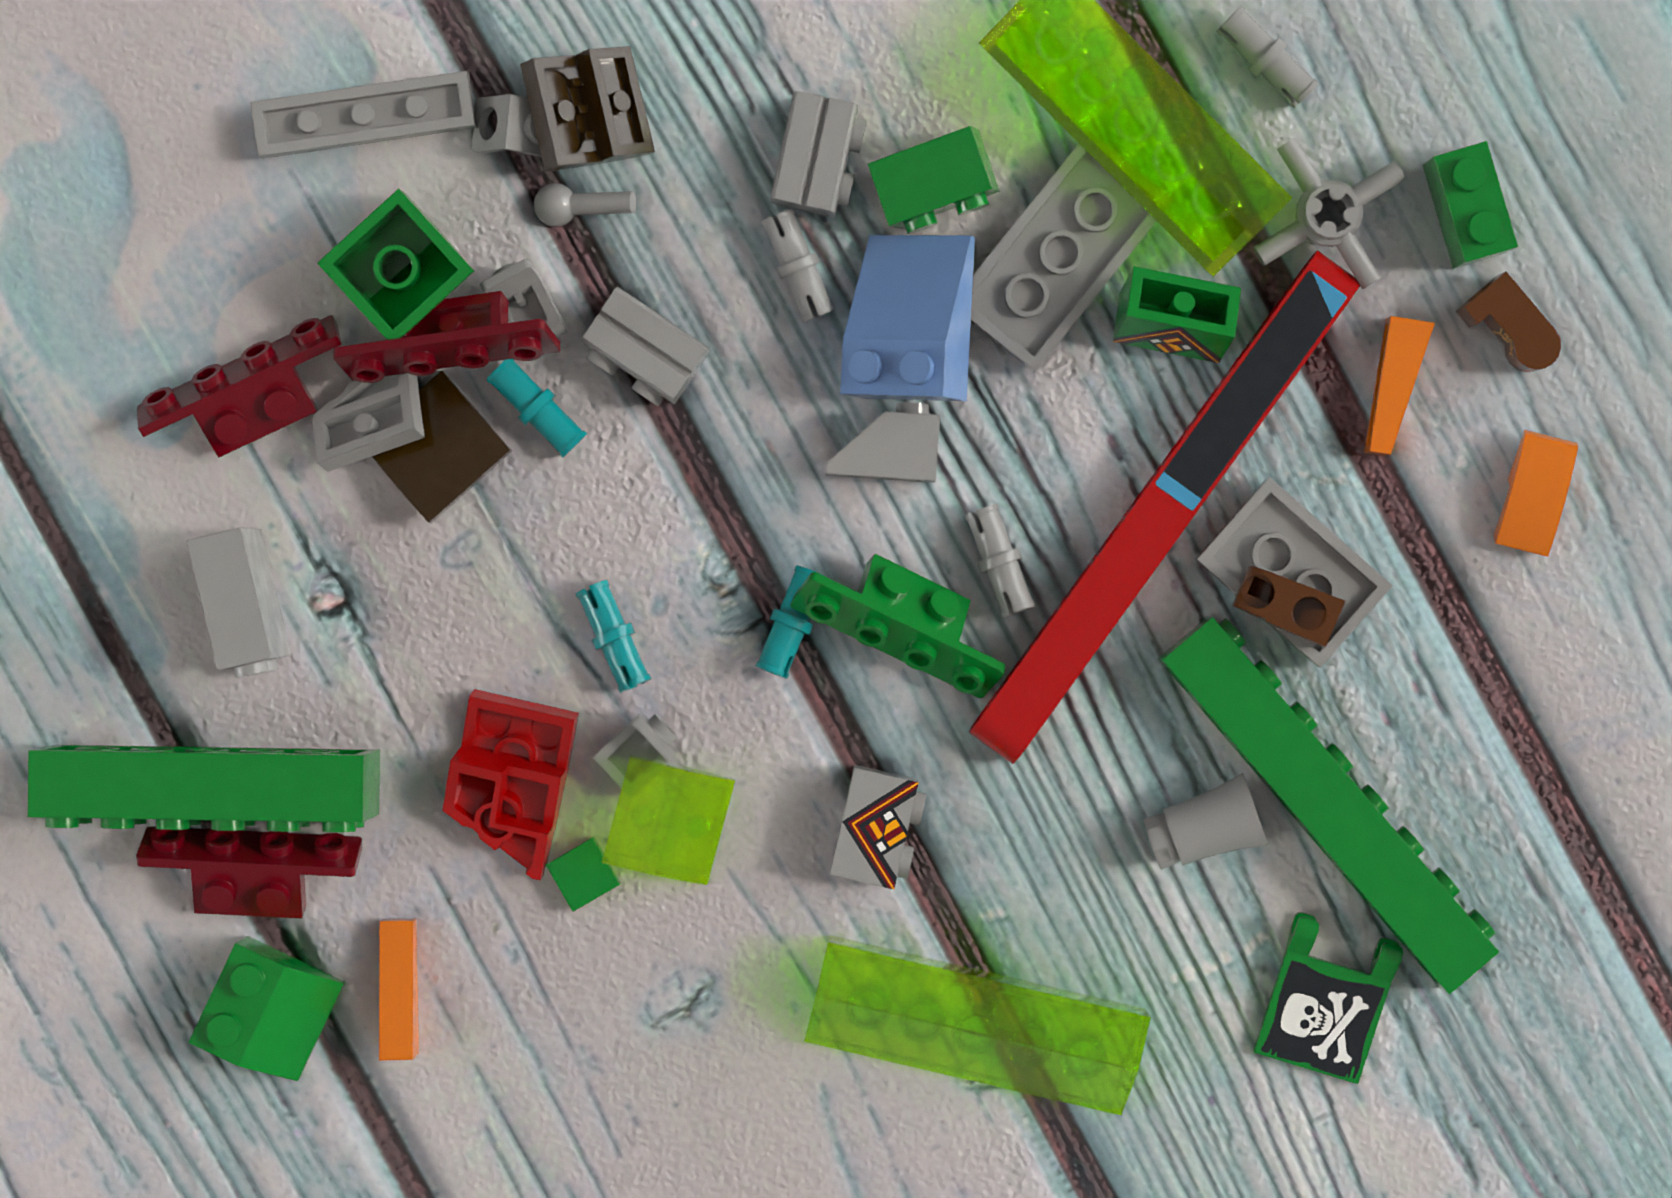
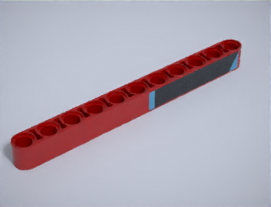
M1318 250L1310 257L987 703L968 733L1011 764L1018 760L1357 292L1360 284L1352 274Z

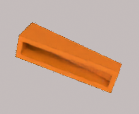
M1390 316L1385 319L1364 453L1383 456L1391 455L1435 325L1434 322Z
M416 918L382 919L379 923V1061L414 1060L419 1054Z

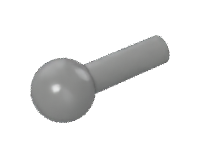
M552 183L545 185L537 192L534 199V211L538 219L544 224L559 227L569 223L575 215L635 213L636 196L633 191L573 193L571 189L563 184Z

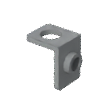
M506 94L477 98L475 103L477 128L473 129L471 145L473 152L513 151L542 157L527 97ZM495 109L497 113V127L494 135L489 139L486 133V123L490 113Z

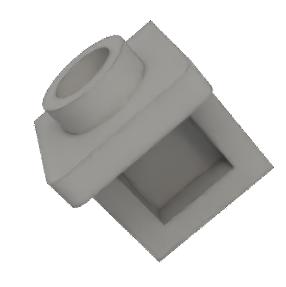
M527 259L502 266L495 271L493 276L480 283L483 293L502 291L509 300L508 323L543 319L557 338L568 332L545 282Z
M641 712L607 743L593 759L631 797L679 752L671 744L678 736L656 713L648 719Z

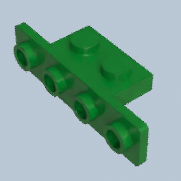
M874 554L867 562L857 592L817 572H812L794 594L790 604L791 608L807 615L813 621L826 624L855 638L865 646L878 649L904 662L913 669L921 670L954 686L957 690L977 698H983L1000 680L1005 671L1006 665L1003 662L959 642L971 602L970 599L877 554Z

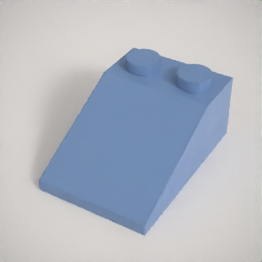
M869 235L843 336L840 394L864 399L967 401L975 248L974 236Z

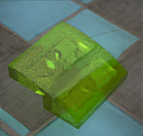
M630 755L602 857V863L655 876L707 885L735 779L686 766L680 768Z

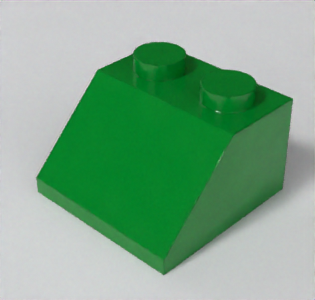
M399 188L317 262L387 340L404 337L475 272L436 225Z
M246 936L234 944L188 1043L236 1066L298 1081L345 982L254 938Z

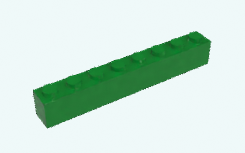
M1207 616L1162 654L1158 660L1437 986L1450 995L1499 953V950L1489 940L1496 932L1476 909H1473L1468 914L1454 899L1460 893V890L1441 868L1438 867L1431 872L1418 856L1425 849L1405 826L1400 827L1396 831L1385 819L1383 814L1389 807L1376 791L1368 784L1360 789L1347 773L1353 768V765L1340 749L1333 743L1325 748L1311 731L1318 725L1304 707L1297 701L1289 706L1278 694L1276 689L1282 685V682L1268 665L1262 660H1259L1254 665L1240 648L1247 642L1232 623L1225 618L1218 624L1213 617Z

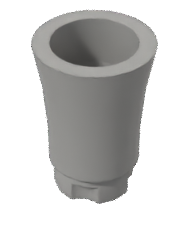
M1243 773L1212 790L1184 802L1163 808L1164 814L1161 813L1143 819L1160 869L1175 865L1179 861H1181L1183 866L1207 857L1235 850L1268 845Z

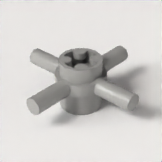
M1296 138L1277 148L1303 194L1296 205V221L1253 247L1254 253L1263 266L1269 264L1308 240L1321 247L1336 246L1362 289L1381 279L1355 233L1362 222L1363 205L1405 180L1400 166L1393 161L1350 187L1338 180L1322 181ZM1326 197L1336 201L1334 205L1338 208L1340 215L1343 214L1342 217L1345 222L1338 227L1331 221H1326L1321 225L1316 221L1314 215L1321 211V201Z

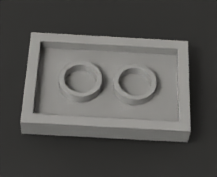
M1270 477L1264 480L1195 559L1235 595H1237L1249 565L1345 600V604L1325 648L1268 623L1318 668L1322 667L1393 586Z

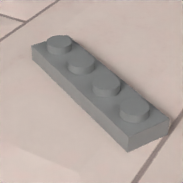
M467 71L250 102L257 153L261 159L477 128L470 77Z

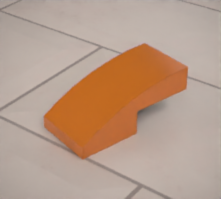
M1524 430L1508 477L1510 487L1493 535L1495 544L1546 557L1549 556L1573 474L1579 447L1576 442Z

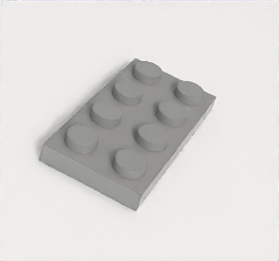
M1087 132L973 274L971 323L1035 373L1173 200Z

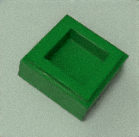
M595 837L588 839L546 864L547 869L572 912L621 884Z

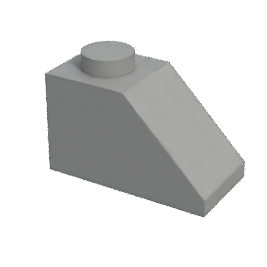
M897 402L896 412L885 411L826 463V476L935 483L940 415L929 414V404Z

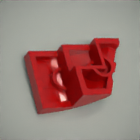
M474 689L468 699L461 747L450 760L442 811L463 827L473 829L478 834L480 840L496 851L499 848L526 868V875L540 881L544 875L558 820L579 712Z

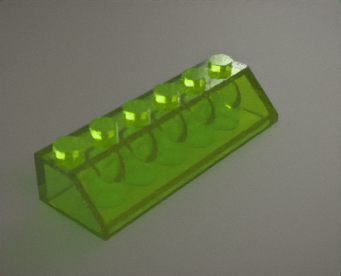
M1019 0L979 42L1212 277L1293 198L1096 0Z
M828 935L804 1042L1122 1116L1139 1071L1151 1016L1145 1008Z

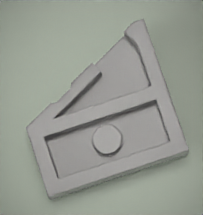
M406 373L385 376L384 379L375 383L351 381L339 397L331 399L312 416L317 464L329 472L425 438L417 376Z

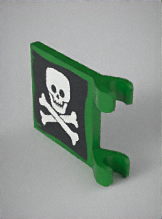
M1298 912L1295 914L1291 925L1286 950L1253 1051L1260 1055L1358 1084L1391 982L1401 963L1403 949L1394 940L1380 938L1374 950L1369 973L1310 956L1309 953L1319 931V923L1313 915Z

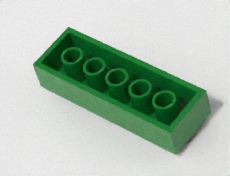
M52 745L28 750L27 817L45 818V827L77 828L79 824L92 823V818H101L100 828L131 829L135 828V825L147 824V819H156V829L161 830L190 829L191 825H201V820H211V830L219 831L245 830V826H255L256 821H267V831H300L301 827H309L310 822H322L323 832H355L356 828L364 827L365 821L379 815L380 749Z

